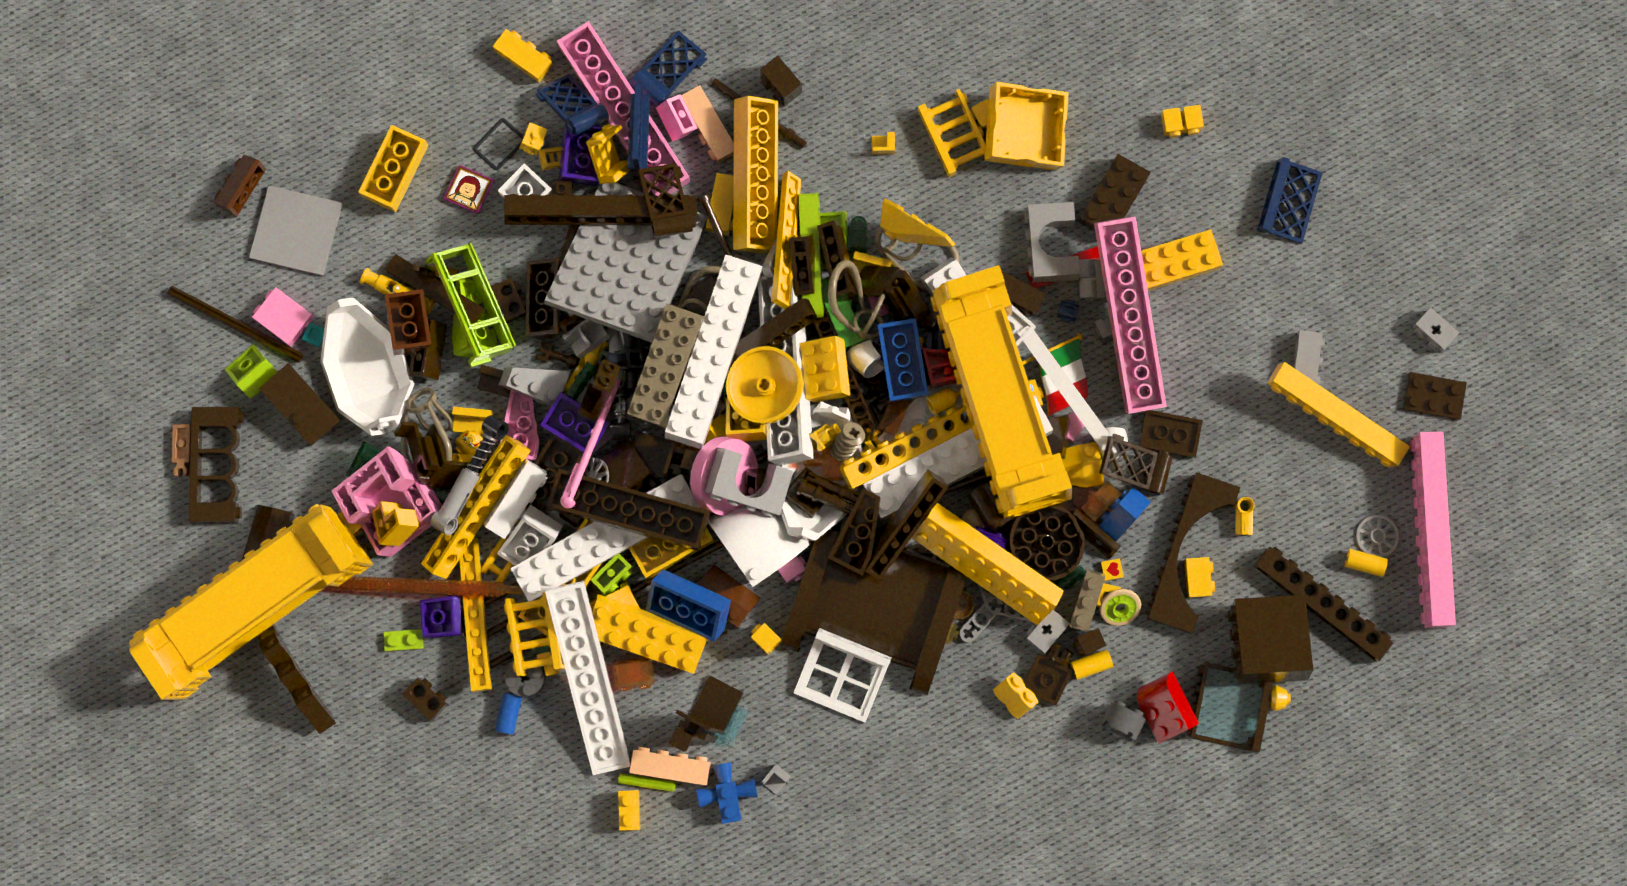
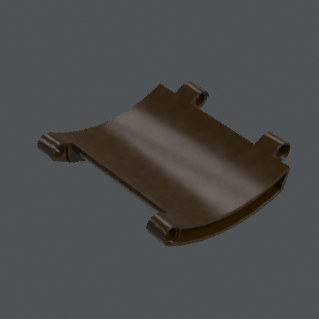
M847 514L843 518L841 526H832L814 541L783 635L781 647L799 652V645L803 641L805 633L816 637L819 628L892 657L890 662L914 669L915 673L909 690L928 696L967 577L935 554L931 557L907 548L901 551L881 580L864 571L863 575H860L828 559V556L849 517Z

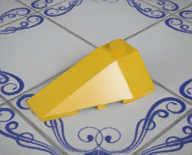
M884 198L880 226L885 231L884 235L891 240L897 239L906 243L954 247L955 243L946 233L929 223L925 224L914 214L909 215L903 211V207Z
M1096 442L1067 448L1065 459L1062 458L1071 485L1080 488L1104 485L1103 475L1099 474L1102 463L1099 445Z

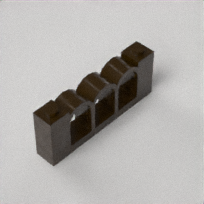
M192 407L189 522L238 523L239 519L242 518V508L236 503L239 489L237 484L231 480L237 475L240 468L238 458L232 453L240 444V434L236 428H241V423H244V412H241L239 407ZM202 429H230L233 433L232 443L222 449H202ZM202 455H228L232 459V468L225 475L201 476ZM201 482H229L232 489L231 496L224 502H201Z

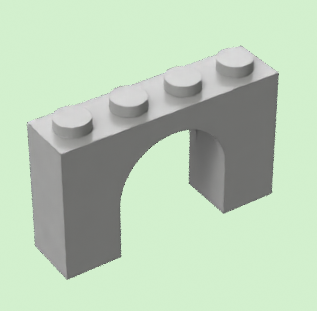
M1074 202L1028 205L1027 211H1024V222L1028 223V229H1025L1026 241L1030 243V247H1027V258L1031 259V265H1028L1029 277L1033 279V283L1079 280L1078 256L1053 257L1045 253L1039 244V237L1045 230L1055 227L1074 226Z
M718 447L704 492L711 494L710 498L721 501L722 498L728 499L727 503L738 506L739 503L744 504V509L755 512L756 509L762 510L761 514L772 517L773 514L780 515L793 470L769 464L761 488L753 495L745 496L739 491L736 484V474L742 454Z

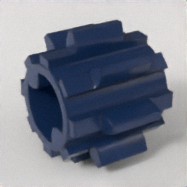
M1070 299L1066 301L1061 300L1057 317L1061 318L1062 322H1075L1080 306L1075 304L1076 301Z

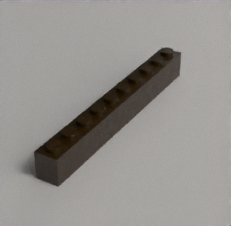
M593 194L504 195V225H651L644 196H634L631 194L625 196H615L612 194L606 196H596ZM649 195L650 197L654 198L655 200H656L657 197H658V196ZM664 195L659 200V202L666 206L672 201ZM684 195L688 213L690 216H694L696 224L697 197ZM676 202L671 206V209L674 211L683 210L682 205ZM657 205L653 209L654 215L664 212V209Z

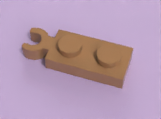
M191 424L173 425L172 463L177 464L173 473L174 476L180 477V472L183 469V476H190L188 463H190Z

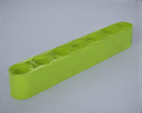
M819 193L799 194L800 234L813 233L815 293L803 294L802 299H809L817 318L824 317L822 252L817 228L820 225Z

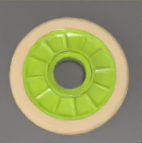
M1117 589L1108 593L1102 599L1099 612L1106 623L1115 626L1125 625L1132 622L1139 615L1141 601L1133 591ZM1124 604L1125 608L1123 610H1115L1117 605Z

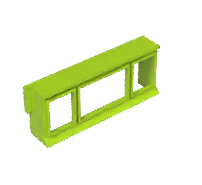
M472 243L437 253L432 252L425 260V264H435L474 354L468 360L470 368L492 361V357L509 353L516 344ZM462 255L469 271L450 276L443 260ZM472 277L490 318L474 324L470 323L453 284L455 281ZM493 325L501 345L482 350L474 330Z

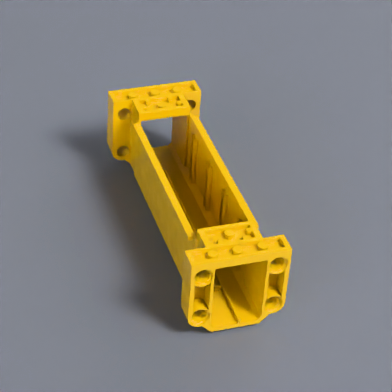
M997 265L941 284L940 287L933 290V297H930L934 313H939L936 317L940 331L944 330L945 332L942 334L945 347L951 350L948 352L949 360L952 367L956 366L954 375L957 384L962 385L960 394L963 403H968L966 407L969 422H974V425H971L975 440L979 439L980 441L977 444L980 456L986 459V462H983L987 477L991 476L992 478L989 482L993 495L997 494L998 497L995 501L999 514L1003 513L1004 518L1016 517L1071 500L1072 486L1067 471L1065 470L1060 453L1052 455L1007 317L1012 315V305L1000 266Z
M321 504L312 506L308 510V514L294 519L290 527L280 529L276 533L277 536L273 539L269 538L263 541L259 549L256 551L251 550L245 554V559L231 564L228 567L229 570L224 574L219 573L212 578L213 582L200 586L196 590V594L182 599L178 607L168 609L164 613L165 616L160 620L159 618L154 619L148 624L150 627L143 631L142 629L133 634V639L129 641V651L162 700L186 699L199 690L198 686L212 677L208 670L214 668L328 585L339 587L355 574L360 575L374 565L343 519L331 507Z

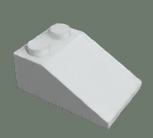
M530 505L497 554L516 566L550 547L563 526Z

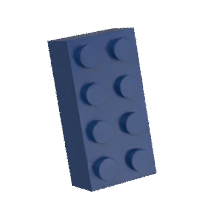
M916 318L878 324L890 402L928 397L929 391Z
M662 569L651 582L646 611L715 642L725 630L731 600Z

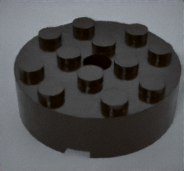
M1058 505L1048 506L1015 517L1009 523L1004 537L1008 540L1005 548L1007 552L1051 582L1067 576L1079 565L1084 554L1085 539L1083 530L1081 531L1076 521L1077 519L1068 510ZM1042 539L1047 542L1048 546L1046 548L1042 544Z

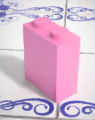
M275 287L274 290H270L267 293L264 303L255 308L252 318L292 347L307 328L309 322L315 317Z

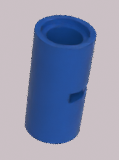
M503 693L495 731L514 735L522 697Z

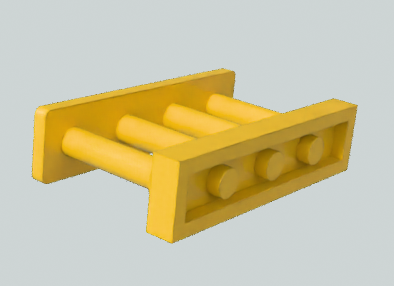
M960 89L956 90L955 95L957 98L932 109L930 107L927 108L924 103L918 106L917 110L948 177L956 175V169L959 165L982 155L985 157L986 144L982 138L984 137L983 130L980 126L977 127L975 123L976 117L967 106V103H969L968 98L964 92L961 93ZM961 105L964 115L941 125L934 124L932 118L935 115ZM968 121L972 132L949 142L942 141L940 137L942 132ZM976 138L980 146L979 149L956 159L950 158L948 154L950 149Z
M542 592L543 597L541 599L522 603H515V599L512 598L505 599L504 611L508 615L509 622L507 623V631L511 635L512 641L510 642V651L514 655L513 670L517 676H526V669L547 665L553 666L554 670L565 669L545 592ZM538 607L545 608L546 616L543 619L518 623L517 611ZM543 626L548 628L549 635L547 638L521 642V630ZM542 646L551 647L552 655L550 657L524 662L523 650Z

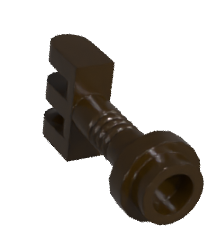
M542 340L541 345L547 347V349L539 347L538 352L544 353V357L536 354V359L548 363L549 359L553 358L567 363V368L569 369L578 366L579 358L575 354L567 356L553 351L555 345Z

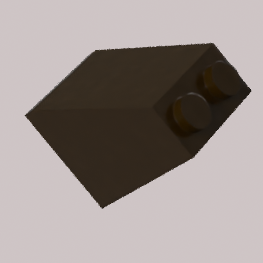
M629 439L620 442L617 447L605 453L601 458L608 467L609 481L612 484L644 493L662 485V482Z

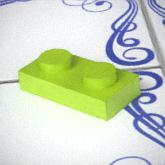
M421 629L384 632L385 652L424 649Z

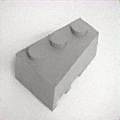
M505 367L499 385L552 407L560 392H563L570 371Z

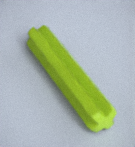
M620 773L618 783L671 792L675 791L676 787L675 781Z

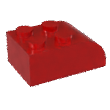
M1173 671L1138 689V704L1158 744L1199 724Z

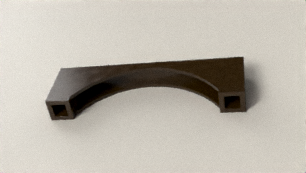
M1197 472L1194 474V477L1190 476L1187 487L1190 489L1188 495L1184 494L1181 505L1184 507L1182 513L1178 512L1175 520L1178 526L1176 531L1172 530L1169 541L1172 544L1170 549L1166 548L1163 556L1166 562L1164 567L1159 569L1157 577L1160 580L1158 586L1154 585L1151 593L1154 599L1152 604L1148 603L1145 614L1148 615L1147 620L1188 634L1194 632L1199 615L1195 614L1188 605L1179 584L1177 561L1180 546L1190 528L1200 518L1216 509L1225 506H1235L1241 488Z

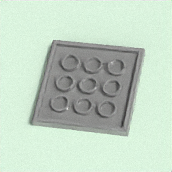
M268 186L249 258L324 276L343 204L337 201Z

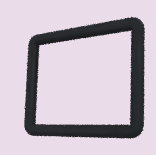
M501 118L473 147L474 152L496 171L516 153L521 142L497 167L477 148L502 122L523 139V135L504 118Z

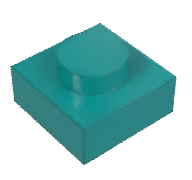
M309 322L302 340L320 348L323 343L325 328Z

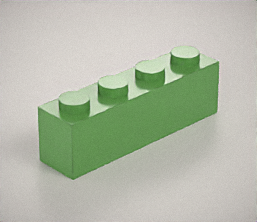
M828 276L823 278V301L838 337L844 339L845 351L847 352L851 347L865 342L866 339H861L857 333L850 331L832 314L828 298L830 281ZM836 299L840 312L853 327V319L857 313L852 311V300L840 302Z

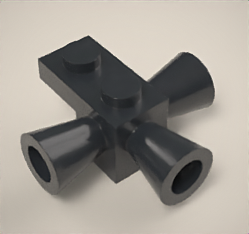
M617 331L622 350L614 351V353L602 351L599 354V366L603 359L620 366V370H623L621 389H635L638 384L635 369H643L650 349H634L635 336Z

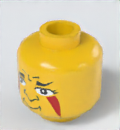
M466 430L456 438L455 451L457 454L475 455V449L479 447V441L483 439L475 430Z

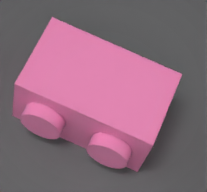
M681 94L665 100L656 107L672 142L689 135L697 129Z

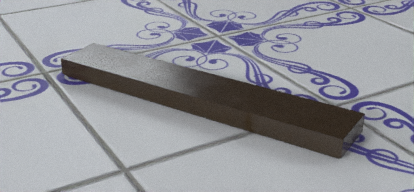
M397 254L394 255L385 267L388 273L416 290L423 289L425 296L456 314L441 281L432 276L415 273L413 271V264ZM458 293L470 323H476L485 309Z

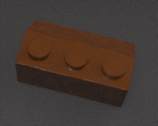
M243 155L242 158L236 161L233 173L226 177L223 189L219 190L214 198V203L218 207L235 217L239 215L266 171V168L259 160L247 155Z
M423 289L385 294L394 356L414 353L431 346Z
M713 565L697 584L731 600L727 621L737 629L740 628L761 598L716 565Z

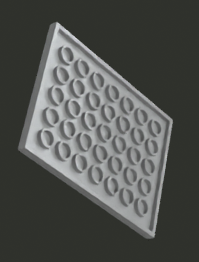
M618 183L599 184L595 193L596 196H606L608 194L615 196H625L628 194L644 196L643 192ZM697 212L696 227L693 228L692 232L654 238L651 225H580L545 298V304L652 343L666 303L670 304L706 226L708 216Z

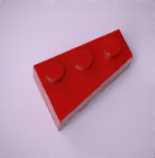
M922 347L923 361L930 389L957 383L954 375L956 366L952 367L949 360L948 352L950 351Z

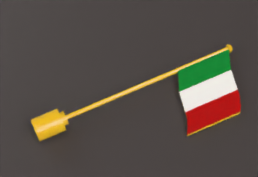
M1077 333V336L1048 350L1081 396L1086 399L1088 398V385L1080 352L1082 335ZM1032 356L1022 361V363L1024 365L1035 360L1036 358ZM1040 365L1041 380L1047 399L1048 417L1070 405ZM946 388L926 397L931 413L936 415L955 406L957 396L960 395V391L954 392Z

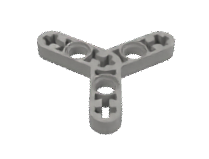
M978 584L984 604L961 628L959 635L964 642L974 641L996 615L1028 622L1032 621L1025 616L1020 617L1019 612L1014 615L1009 614L1007 604L1004 606V613L1000 612L1002 608H995V611L991 610V606H988V603L996 600V604L1003 605L1002 600L990 592H985ZM978 614L985 615L987 620L984 625L976 623L975 618ZM972 621L980 630L977 632L975 629L972 632L973 638L968 637L966 639L964 638L965 633L963 631L965 629L968 631L972 627V625H969Z

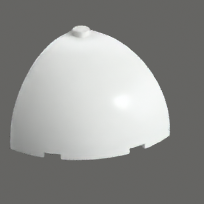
M744 507L736 509L725 516L714 514L709 517V525L752 587L780 569L812 543L810 540H800L789 535L781 514H773L772 517L761 514L762 510L754 512L744 509Z

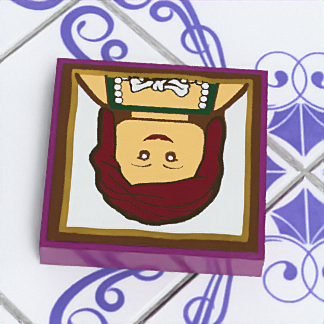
M459 165L443 199L479 214L494 180Z

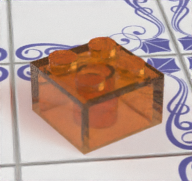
M646 657L614 661L612 665L615 689L620 688V691H629L635 686H639L640 689L651 688V685L655 683L653 659Z

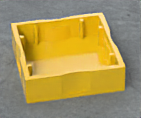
M996 82L990 86L985 161L1046 170L1062 168L1065 156L1064 128L1067 119L1068 92L1031 89L1022 85Z

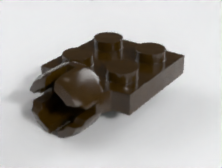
M1053 643L1045 656L1037 655L1024 684L1035 696L1057 706L1073 673V670L1068 668L1072 652L1064 648L1059 658L1057 655L1062 646Z

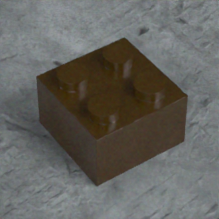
M778 55L760 69L761 85L766 90L770 89L774 94L772 97L774 100H778L779 105L782 103L785 107L802 93V83Z

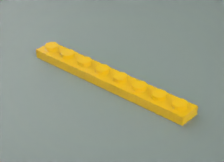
M789 171L782 174L771 300L783 309L791 306L793 269L789 238L797 235L801 179Z
M476 537L472 539L459 559L471 692L492 690L479 542Z

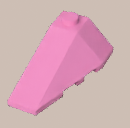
M511 391L504 421L509 424L507 436L520 441L531 451L526 459L534 463L537 459L540 443L537 434L533 400Z

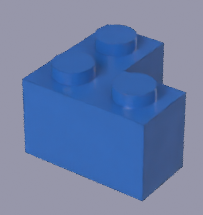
M1135 487L1129 492L1125 490L1111 506L1113 511L1109 512L1107 510L1100 518L1103 522L1099 525V528L1114 541H1117L1151 501Z

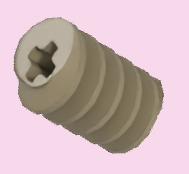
M854 422L845 424L830 445L829 451L831 456L835 460L842 462L847 458L853 457L865 439L863 428Z

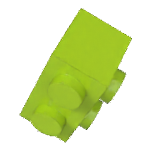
M617 554L590 580L607 595L617 590L619 587L617 584L622 579L626 581L632 575L631 570L633 567L620 554Z

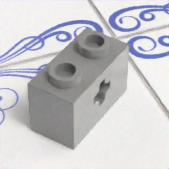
M1431 307L1412 326L1415 329L1414 333L1421 339L1425 338L1429 342V347L1436 352L1438 350L1440 352L1445 350L1459 334L1455 328ZM1436 328V334L1433 335L1431 332Z
M1052 610L1037 627L1032 625L1026 633L1028 635L1026 640L1041 653L1045 654L1070 623ZM1042 626H1043V627L1049 626V627H1050L1049 631H1050L1051 634H1048V633H1047V634L1044 635V634L1042 633V632H1043Z

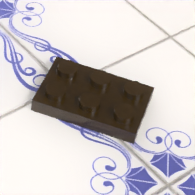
M1409 372L1403 410L1461 420L1467 382Z
M1147 410L1144 414L1139 446L1149 450H1163L1170 454L1196 458L1203 420Z

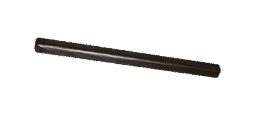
M174 286L169 288L167 294L174 299L297 363H300L303 354Z

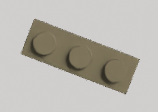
M1086 568L1070 618V627L1086 632L1089 631L1105 580V574Z

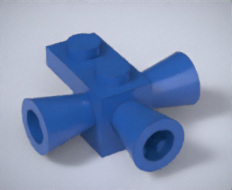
M732 762L713 765L719 784L716 785V789H697L699 807L701 808L718 801L722 824L742 821L738 797L758 798L755 779L736 785V782H731Z

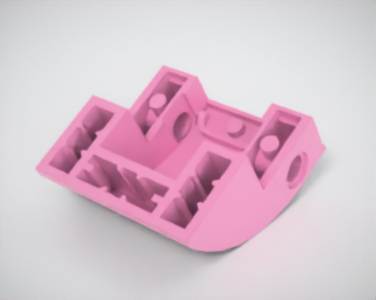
M386 447L332 490L347 522L360 524L376 554L392 557L431 526L430 522L433 514L442 507L432 487H428V484H419L415 466L391 447ZM381 501L401 503L402 509L415 510L419 527L400 546L379 545L372 510Z

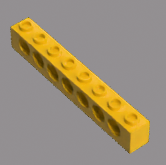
M962 402L963 405L957 408L955 406L945 410V414L941 416L934 415L928 419L929 422L923 425L918 423L911 427V431L907 433L904 431L894 435L895 439L889 442L884 440L878 443V447L871 450L868 448L860 452V456L856 458L850 457L845 459L839 468L847 486L853 489L971 429V425H974V422H969L968 416L964 422L961 420V414L966 412L968 403ZM946 420H949L951 423L948 430L944 429V422ZM932 428L934 434L931 438H928L927 431ZM912 437L917 439L914 447L910 446V439ZM898 445L900 452L894 455L892 450L894 446ZM878 454H882L883 460L877 464L875 458ZM864 462L866 468L863 472H859L858 466Z
M505 435L479 474V479L457 518V529L451 535L441 532L421 564L432 574L447 579L531 451L520 441Z

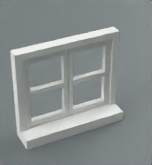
M819 628L794 694L866 722L892 657ZM823 644L847 653L840 673L816 664ZM853 657L878 666L870 685L846 676ZM814 668L838 677L831 696L807 687ZM844 680L868 689L861 709L837 700Z

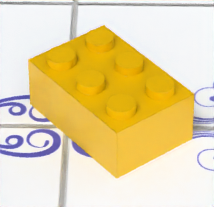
M831 336L800 343L806 400L817 403L850 396L844 339Z

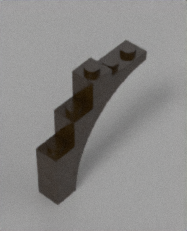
M275 624L258 635V644L263 655L275 668L279 680L291 693L296 706L317 732L321 734L335 725L336 722L331 712L297 665Z

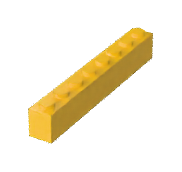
M1286 362L1277 365L1267 382L1274 392L1282 393L1289 402L1300 405L1305 413L1313 414L1320 423L1331 426L1336 434L1346 436L1350 439L1349 442L1351 444L1365 449L1366 454L1371 457H1377L1381 460L1380 463L1388 468L1399 466L1410 447Z

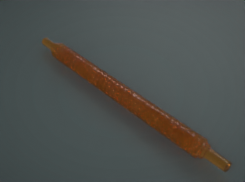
M353 576L339 587L328 585L324 588L328 589V591L402 592V594H446L457 596L481 595L482 597H485V595L487 597H490V595L491 597H495V595L500 597L505 593H524L520 586H505V584H501L498 581H441V579L436 581V579L362 578L361 576Z

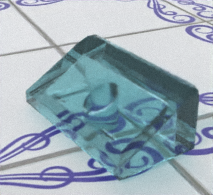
M737 706L724 734L715 733L718 736L717 739L733 746L749 711Z

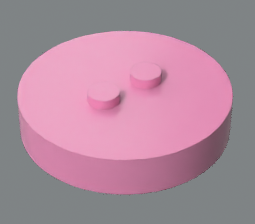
M717 437L706 443L697 454L691 469L690 485L692 495L702 509L725 516L736 509L744 507V504L739 503L738 506L727 503L728 499L722 498L721 501L710 498L711 494L704 492L717 448H725L742 454L736 474V484L743 495H745L746 470L758 468V463L752 448L744 441L730 437Z

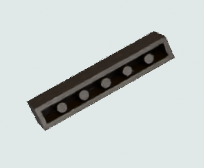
M927 469L875 540L871 560L865 569L867 573L879 580L882 579L948 489V485L942 477Z

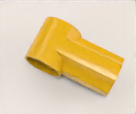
M1242 497L1236 500L1234 506L1235 535H1252L1255 505L1249 497ZM1242 501L1248 503L1247 511L1241 510L1240 503Z

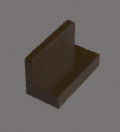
M481 365L479 371L481 376L477 388L509 398L511 390L499 385L504 371Z

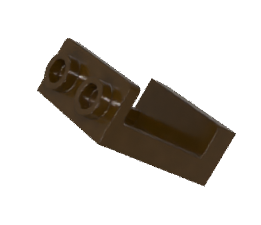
M605 359L602 360L594 383H589L577 414L596 421L612 392L620 366Z

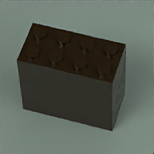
M1305 595L1234 599L1233 604L1230 605V611L1227 612L1228 622L1232 624L1229 636L1230 641L1234 643L1231 655L1232 660L1236 661L1233 673L1234 678L1238 680V684L1308 681L1314 668Z

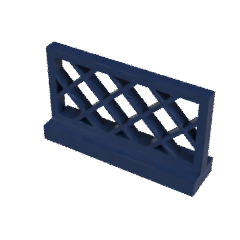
M635 84V94H631L628 170H639L648 166L650 94H643L641 84Z
M1285 157L1278 159L1257 231L1266 232L1302 244L1323 172L1291 162L1290 159ZM1290 167L1297 170L1298 177L1291 179L1288 173ZM1308 173L1317 175L1315 183L1310 186L1304 177ZM1301 178L1306 188L1297 191L1293 181ZM1290 184L1294 192L1289 197H1286L1283 191L1284 186ZM1305 190L1311 196L1310 201L1306 203L1303 202L1299 194ZM1296 195L1300 206L1293 209L1288 199ZM1285 202L1289 212L1281 215L1278 206L1280 203ZM1302 207L1306 215L1303 220L1299 221L1294 211ZM1291 213L1295 224L1288 227L1283 217ZM1278 219L1284 227L1280 232L1272 229L1274 221ZM1297 225L1301 231L1299 238L1292 236L1289 229Z

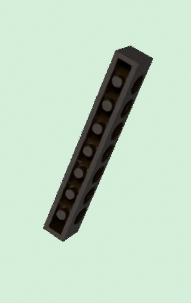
M1268 547L1254 567L1291 596L1305 595L1307 609L1375 662H1379L1394 643L1390 640L1391 637L1384 631L1379 632L1372 621L1361 618L1359 616L1360 612L1355 608L1347 607L1341 597L1338 595L1333 596L1329 593L1327 586L1322 583H1316L1313 580L1314 577L1309 572H1302L1298 569L1299 565L1295 561L1284 558L1282 556L1283 553L1278 548ZM1275 562L1282 564L1283 569L1281 572H1277L1274 569ZM1290 574L1297 576L1298 582L1296 584L1289 581ZM1306 586H1310L1313 589L1312 596L1306 595L1304 591ZM1321 598L1328 600L1329 605L1327 608H1323L1320 605ZM1337 610H1341L1344 613L1343 620L1336 618L1335 613ZM1352 622L1358 623V632H1354L1351 629ZM1368 634L1374 636V644L1367 642L1366 637Z

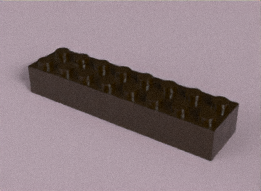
M558 469L547 505L549 509L700 551L710 517L709 511L587 476H582L573 498L575 505L567 509L561 505L560 500L572 472Z

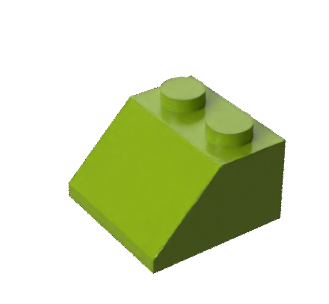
M254 344L225 368V371L235 384L250 399L261 391L259 388L277 373V370Z

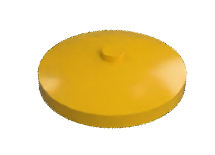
M770 346L756 347L743 353L730 368L726 381L727 397L733 409L744 419L756 424L775 423L787 417L798 405L803 392L802 372L796 361L783 350Z

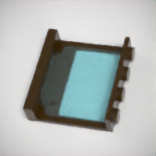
M1204 661L1203 665L1200 664L1198 669V676H1201L1200 683H1196L1194 695H1197L1196 703L1192 702L1191 705L1199 724L1186 731V733H1189V738L1260 752L1273 682L1238 684L1237 678H1234L1233 668Z

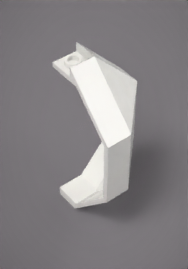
M354 298L337 300L327 307L320 360L337 412L371 436L388 433L398 427L406 407V400L409 399L414 386L412 376H409L410 370L404 354L394 356L390 328Z
M821 401L811 412L812 433L827 423L829 427L836 423L841 430L845 424L853 422L848 407H834ZM829 445L820 452L813 449V459L781 465V467L793 470L790 484L807 467L816 475L843 486L847 485L839 468L843 462L835 460L831 456ZM861 445L853 455V458L860 456V452L863 451ZM864 462L859 464V472H862ZM858 486L855 487V488H853V489H852V488H849V489H851V490L857 492V491H858ZM786 498L781 510L788 534L800 540L810 541L817 540L847 515L825 504L811 518Z

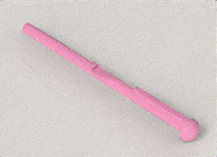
M616 379L612 392L602 408L594 428L591 430V438L587 443L580 463H576L560 500L564 508L569 509L575 505L573 498L621 381L619 379Z

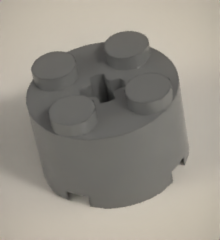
M524 658V662L533 660L531 658ZM512 662L505 673V683L508 689L515 695L524 698L533 697L540 693L546 682L543 667L526 669V674L528 673L530 680H525L523 683L521 676H517L514 672Z
M1115 700L1114 703L1111 702L1100 724L1103 727L1107 724L1112 727L1110 731L1128 740L1131 736L1132 741H1136L1146 721L1143 716L1144 713L1135 708L1132 710L1125 707L1126 704L1119 700Z

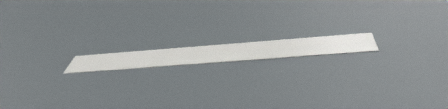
M1027 325L1018 331L1017 334L1021 337L1030 326ZM1032 330L1024 338L1023 342L1102 451L1105 450L1110 434L1036 332Z

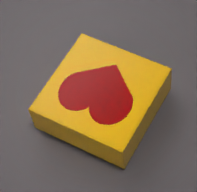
M1120 558L1101 562L1102 573L1105 574L1104 581L1123 578Z

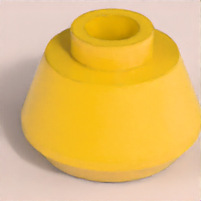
M1278 685L1272 687L1269 708L1272 711L1282 710L1286 708V705H1290L1291 694L1287 693V689Z

